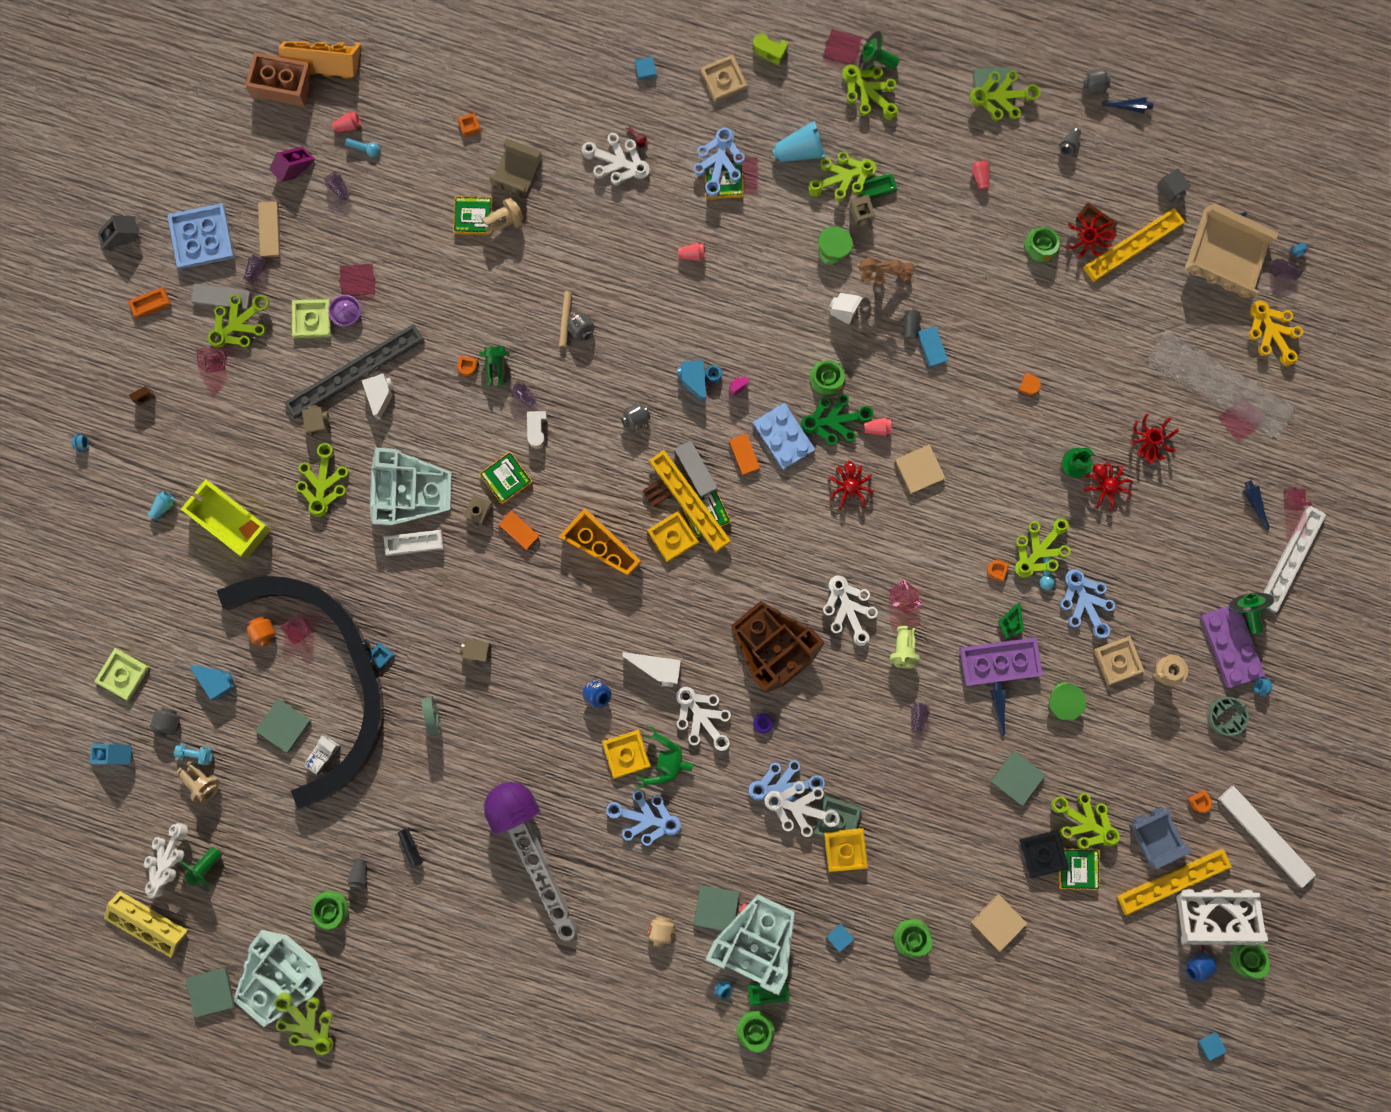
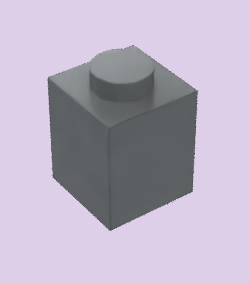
M1179 168L1164 176L1157 184L1169 202L1174 199L1178 201L1187 195L1186 191L1191 187Z

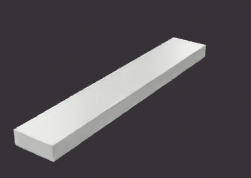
M1310 505L1306 507L1263 592L1274 597V603L1266 608V610L1273 614L1278 612L1327 515Z
M1234 786L1228 788L1218 798L1224 807L1299 888H1303L1316 875Z

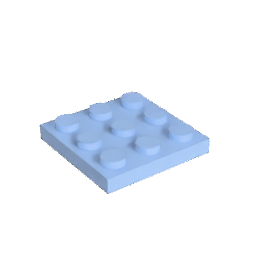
M223 203L167 214L176 265L179 270L235 258L226 209Z

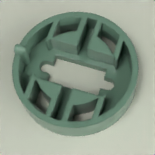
M434 697L422 698L423 716L429 735L431 737L441 735V720Z
M1223 697L1211 703L1207 711V721L1211 729L1217 734L1234 736L1240 734L1247 727L1249 714L1246 705L1240 700L1233 697ZM1229 708L1231 710L1236 709V712H1234L1235 716L1224 725L1222 723L1217 724L1219 721L1218 717Z

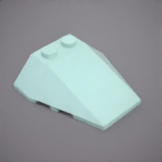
M375 448L370 485L372 524L395 525L450 510L451 472L430 463L427 464L413 456L403 454L396 449Z
M757 895L714 940L706 960L721 968L726 966L759 982L761 987L779 995L788 973L794 911L761 895Z
M262 930L249 946V955L244 963V972L239 980L234 1002L264 1027L288 1012H281L275 1008L274 1002L279 994L289 993L292 996V1003L295 1007L315 994L323 983L318 962L289 936Z

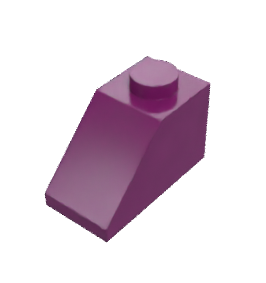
M303 146L276 153L269 170L277 179L285 182L295 179L314 162L315 158Z

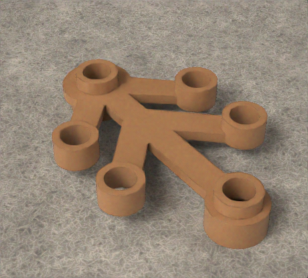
M866 258L861 260L858 266L859 270L863 271L861 274L862 282H869L874 279V284L876 285L885 283L884 273L896 275L900 278V281L911 280L912 271H914L913 263L901 264L900 260L876 263L874 258ZM876 271V275L872 277V273Z

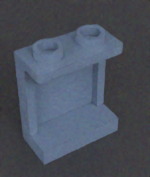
M1157 807L1151 810L1152 814L1146 817L1145 815L1138 816L1134 819V823L1129 824L1150 868L1158 869L1191 853L1189 846L1183 843L1169 815L1171 811L1168 808Z

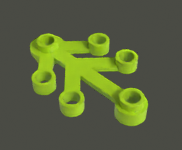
M852 64L845 66L842 71V77L848 83L846 101L849 104H854L857 101L856 83L861 88L859 113L862 116L870 114L869 95L883 109V117L885 119H895L898 107L893 103H888L875 90L892 92L895 90L896 81L888 79L886 82H866L862 79L867 77H873L876 80L880 79L883 75V69L879 66L874 67L873 70L862 71ZM849 71H852V72H854L855 74H854V75H850L848 72H849ZM878 71L880 75H876L874 72ZM891 83L893 87H889L887 84ZM853 95L855 99H850L849 96ZM862 108H867L868 111L864 112ZM888 108L894 109V111L890 112L888 111Z
M1011 70L1005 75V80L995 92H988L991 86L1000 80V74L997 71H993L988 75V80L981 88H974L970 92L969 99L974 106H983L991 113L992 120L998 121L1003 117V111L996 108L989 101L995 100L1008 112L1009 118L1015 120L1020 117L1021 111L1006 99L1026 98L1028 101H1034L1040 96V88L1032 84L1025 90L1005 91L1018 78V73L1015 70ZM1009 74H1013L1014 79H1011ZM992 75L996 76V80L992 79ZM1028 91L1033 93L1032 97L1029 96ZM976 94L980 96V100L976 99ZM1012 111H1016L1017 116H1013ZM995 112L999 113V118L995 116Z
M840 152L837 161L841 165L847 164L854 167V169L849 170L832 164L829 158H824L821 160L820 168L823 171H831L838 175L822 181L812 180L808 187L809 194L814 197L820 196L823 193V188L842 182L840 188L835 191V199L843 201L846 198V191L852 178L860 175L858 181L852 185V193L860 195L863 192L866 178L871 177L876 172V164L870 159L858 161L850 158L846 152Z
M233 294L229 297V324L225 328H223V318L227 316V309L217 306L214 310L216 315L215 328L208 334V342L215 348H221L226 343L237 344L244 348L251 345V339L247 336H241L240 338L228 336L233 331L255 333L258 336H263L266 333L265 326L261 324L247 325L243 323L259 310H267L270 306L269 299L263 295H257L253 299V305L238 316V307L242 303V298L239 295ZM234 297H238L236 304L233 303ZM261 300L265 301V305L263 307H260L259 305ZM219 309L224 310L222 315L218 314ZM258 327H262L263 331L261 333H257ZM217 335L221 336V340L219 342H216L215 340ZM244 338L248 340L246 345L242 344Z
M322 443L317 448V453L321 457L318 478L311 471L312 468L308 463L304 462L299 465V471L316 488V498L309 491V485L304 481L298 482L296 489L309 501V512L315 517L324 516L328 511V505L338 497H344L347 493L344 486L337 485L334 491L324 498L325 491L341 478L345 479L349 476V470L341 466L327 479L329 459L334 455V449L328 443ZM329 449V454L324 455V450ZM304 466H308V470L306 472L302 471V468ZM346 470V474L341 476L340 471ZM302 484H305L304 490H300ZM339 488H343L342 494L337 493ZM317 505L322 506L320 511H316Z
M1063 518L1057 519L1052 526L1053 530L1041 544L1038 533L1040 524L1036 521L1029 524L1028 531L1031 534L1033 553L1027 558L1026 545L1028 544V538L1024 535L1019 536L1016 540V545L1018 546L1020 560L1015 565V572L1018 576L1027 578L1035 571L1055 572L1058 569L1059 565L1056 560H1049L1047 563H1034L1038 558L1059 556L1067 558L1070 555L1071 550L1066 545L1061 546L1059 549H1047L1058 535H1063L1069 529L1067 520ZM1058 523H1063L1065 528H1059ZM1031 525H1036L1037 530H1032ZM1019 539H1024L1025 544H1020ZM1066 549L1068 554H1062L1061 550ZM1054 563L1055 569H1051L1049 564ZM1022 565L1028 566V570H1027V571L1022 570L1021 566H1022Z
M1082 793L1077 797L1078 803L1083 807L1085 816L1069 807L1068 801L1064 797H1057L1052 800L1051 808L1054 812H1063L1082 824L1075 827L1066 826L1061 828L1060 836L1062 838L1068 839L1076 834L1094 831L1098 836L1079 838L1077 840L1078 848L1087 849L1089 846L1103 843L1108 847L1118 844L1120 835L1115 828L1111 827L1107 815L1108 808L1105 804L1100 803L1094 807L1095 814L1100 816L1101 827L1096 823L1089 794ZM1082 796L1086 797L1085 803L1081 800ZM1056 802L1061 804L1060 809L1056 807ZM1099 806L1103 808V813L1099 812ZM1065 829L1069 831L1068 836L1064 834ZM1108 833L1112 836L1111 840L1107 839ZM1081 840H1085V847L1081 845Z
M289 993L279 994L274 1002L275 1008L281 1012L288 1011L298 1024L291 1023L286 1017H281L276 1023L277 1030L281 1032L292 1031L289 1043L293 1046L313 1047L318 1055L329 1053L334 1046L333 1040L328 1036L329 1025L333 1015L330 1012H323L319 1018L321 1024L319 1034L315 1029L316 1010L320 1005L319 999L311 997L306 1004L308 1009L306 1019L293 1005V999ZM301 1033L308 1034L311 1038H305Z

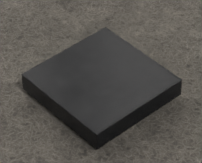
M1058 830L1019 839L1030 878L1070 869Z

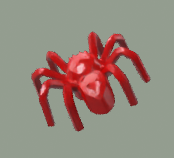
M1102 212L1095 216L1090 227H1088L1082 214L1078 213V219L1083 223L1085 229L1068 223L1070 229L1082 232L1077 234L1081 236L1077 238L1078 240L1081 239L1080 242L1072 246L1068 245V249H1074L1085 243L1082 252L1077 255L1079 258L1086 253L1089 244L1091 252L1097 257H1101L1102 254H1098L1095 251L1093 243L1104 248L1112 246V244H1103L1097 240L1100 239L1107 242L1116 236L1113 230H1104L1097 233V231L1109 227L1112 224L1111 221L1094 229L1095 222L1101 217Z
M1146 413L1142 419V427L1147 433L1138 431L1136 428L1138 421H1135L1133 425L1134 432L1145 437L1132 441L1130 445L1133 446L1136 443L1145 441L1138 450L1137 455H1143L1147 463L1154 462L1156 455L1159 460H1165L1166 457L1160 455L1159 444L1168 452H1176L1175 448L1170 449L1162 440H1168L1178 433L1179 429L1177 428L1169 435L1163 436L1162 431L1171 421V418H1167L1159 430L1157 427L1155 429L1151 427L1150 430L1146 426V419L1149 416ZM1147 445H1149V447L1146 449V451H1145L1144 454H1143L1142 451L1147 447Z
M847 461L844 464L847 479L840 466L836 467L844 482L832 476L827 478L828 481L831 480L843 486L836 489L829 497V500L832 501L838 492L844 491L839 509L842 510L847 494L851 498V495L855 497L856 493L861 498L862 508H864L866 504L865 498L859 490H867L871 498H873L874 493L869 487L860 485L868 481L872 475L869 474L866 478L858 481L862 472V465L858 466V472L855 478H853L856 466L852 461Z
M1109 462L1103 465L1094 464L1092 470L1095 475L1088 474L1085 476L1086 478L1095 479L1100 484V487L1089 486L1083 489L1085 492L1090 490L1102 491L1099 501L1095 505L1096 508L1100 507L1105 494H1107L1111 502L1108 510L1112 511L1115 506L1112 495L1115 497L1116 494H1119L1118 490L1126 492L1128 494L1127 499L1131 498L1132 493L1127 488L1118 486L1129 482V486L1133 484V481L1128 478L1117 481L1123 474V466H1117V469H1120V471L1114 478L1113 467ZM1105 466H1108V467H1109V477H1108L1107 467H1105Z

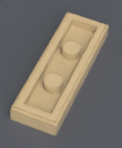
M277 201L259 202L260 257H281L279 204Z

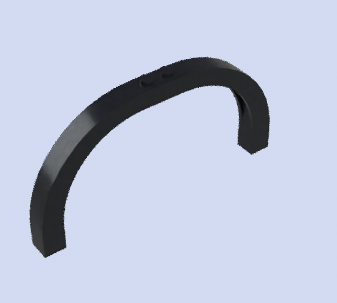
M277 576L256 577L217 590L222 608L228 611L266 597L285 596L302 599L314 604L325 612L340 630L363 690L364 715L361 730L354 746L337 767L325 776L291 790L297 809H303L334 795L347 786L362 771L376 748L382 729L384 698L381 682L376 670L378 668L376 659L374 657L371 658L369 655V651L372 649L368 639H364L358 624L340 602L325 591L297 579Z

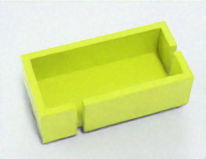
M206 479L194 492L203 498L202 501L191 496L181 508L188 516L245 559H248L271 531V528ZM252 520L260 527L248 540L243 536L239 528Z

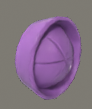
M340 295L331 301L328 314L336 325L350 326L358 321L361 314V306L354 297Z

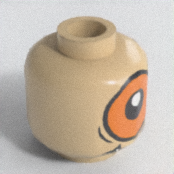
M656 916V919L650 921L648 939L653 941L654 946L665 947V944L673 941L675 925L671 922L670 918Z

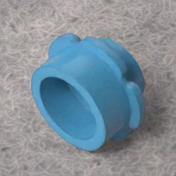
M1305 242L1290 248L1292 252L1290 255H1295L1296 258L1307 253L1306 249L1309 246L1307 247Z
M711 365L705 370L704 374L709 383H718L722 379L723 372L721 368Z
M76 434L75 438H72L71 444L73 449H76L77 452L88 450L89 440L86 435Z
M1258 678L1254 684V691L1259 693L1260 696H1266L1273 688L1269 678Z
M718 982L715 986L716 991L714 995L721 1000L727 999L733 992L730 982Z

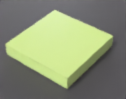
M292 300V337L294 339L331 337V319L328 314L331 300Z
M115 648L94 682L126 701H130L150 667Z

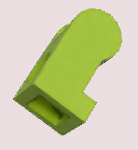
M757 34L753 39V51L762 58L780 66L788 51L789 43L782 40L779 44L770 40L765 34Z

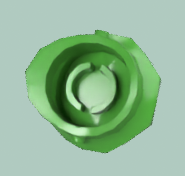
M839 226L823 229L818 238L819 258L826 264H834L847 257L853 248L850 233Z
M1048 227L1033 229L1024 243L1026 252L1034 261L1047 263L1058 255L1061 238L1058 237L1053 229Z
M820 361L810 371L811 386L818 393L831 396L842 390L846 376L838 362Z
M1067 682L1057 684L1048 700L1049 708L1059 720H1075L1086 709V698L1082 689Z
M325 891L313 900L311 917L313 922L325 930L341 927L349 915V906L342 894Z
M910 919L900 922L893 935L898 952L908 957H920L932 950V934L922 921Z
M1233 945L1229 961L1237 973L1245 978L1253 977L1257 979L1264 978L1270 970L1269 953L1263 945Z
M761 1011L745 1013L736 1026L739 1041L745 1048L753 1052L760 1053L767 1049L774 1037V1023Z

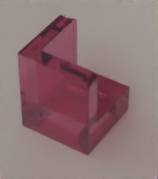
M213 346L196 349L199 368L207 373L226 370L224 351Z
M1296 487L1284 490V509L1304 510L1312 506V502H1306L1305 490H1297Z
M904 580L889 590L892 605L905 613H909L921 605L918 590Z
M300 614L279 627L281 631L287 634L293 644L298 643L314 632L305 617Z

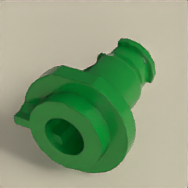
M505 346L484 347V352H479V357H485L486 385H493L492 364H497L498 385H505V382H503L505 374L504 357L510 356V351H505Z
M1073 448L1067 451L1061 460L1064 473L1075 479L1086 476L1092 469L1093 462L1091 456L1094 455L1093 451L1089 448Z

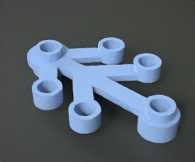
M729 128L718 130L714 140L705 146H700L697 150L698 156L705 159L708 157L709 151L719 146L717 153L703 162L695 164L693 168L697 176H702L705 173V169L715 163L712 179L705 186L706 193L711 197H716L720 194L719 179L723 165L729 172L731 181L738 182L741 179L740 171L733 166L725 154L726 148H728L734 155V162L737 165H741L745 161L744 154L733 143L734 133ZM728 136V139L723 140L722 137ZM706 150V153L701 154L700 151ZM738 156L742 157L741 160H736ZM701 167L702 171L698 172L696 169ZM736 173L739 176L737 178H733L732 175ZM711 188L717 189L715 192L710 191Z
M1070 570L1065 576L1068 588L1064 599L1059 604L1062 610L1070 609L1073 605L1071 600L1075 590L1077 591L1079 598L1073 616L1068 619L1069 626L1075 628L1081 624L1080 618L1085 607L1094 626V636L1100 639L1107 637L1110 634V627L1106 623H1101L1092 604L1102 607L1106 612L1114 610L1115 603L1112 600H1104L1088 594L1083 587L1093 589L1096 594H1103L1107 590L1106 585L1102 582L1097 583L1086 579L1080 570ZM1072 576L1077 577V582L1072 581ZM1098 585H1101L1103 587L1102 592L1098 591ZM1064 601H1067L1069 603L1068 608L1064 607ZM1107 602L1111 604V609L1106 607ZM1073 618L1077 619V625L1072 623ZM1099 627L1103 629L1102 634L1097 632Z
M796 760L790 761L788 769L775 785H768L773 776L781 771V766L778 763H772L761 781H754L749 786L751 798L758 801L765 800L766 795L771 791L781 793L791 788L795 782H787L795 772L799 771L800 763ZM793 762L798 764V768L796 770L791 769V764ZM773 765H777L779 767V770L777 772H773L771 770ZM817 775L812 776L807 781H801L804 783L805 789L811 788L813 790V781L815 779L820 782L818 787L823 789L825 785L824 779ZM801 784L795 786L796 790L803 788ZM756 787H761V794L755 793ZM792 795L786 800L794 802L798 799ZM774 798L771 799L773 804L778 802Z
M636 790L633 793V799L638 802L644 814L624 809L617 802L610 803L606 809L607 815L611 818L623 816L641 821V823L631 829L627 828L623 831L622 836L625 840L633 839L634 835L651 825L660 826L651 834L646 833L642 836L641 842L646 846L651 845L653 840L664 834L675 835L681 829L680 820L676 816L669 815L663 804V798L660 795H655L652 798V805L658 808L663 819L653 815L641 790ZM640 792L642 799L637 800L635 794ZM656 797H659L661 799V803L659 805L654 804V799ZM616 806L618 813L613 814L611 808ZM669 822L675 823L673 829L668 828L667 824ZM626 831L632 832L631 838L625 837ZM650 836V843H645L643 838Z

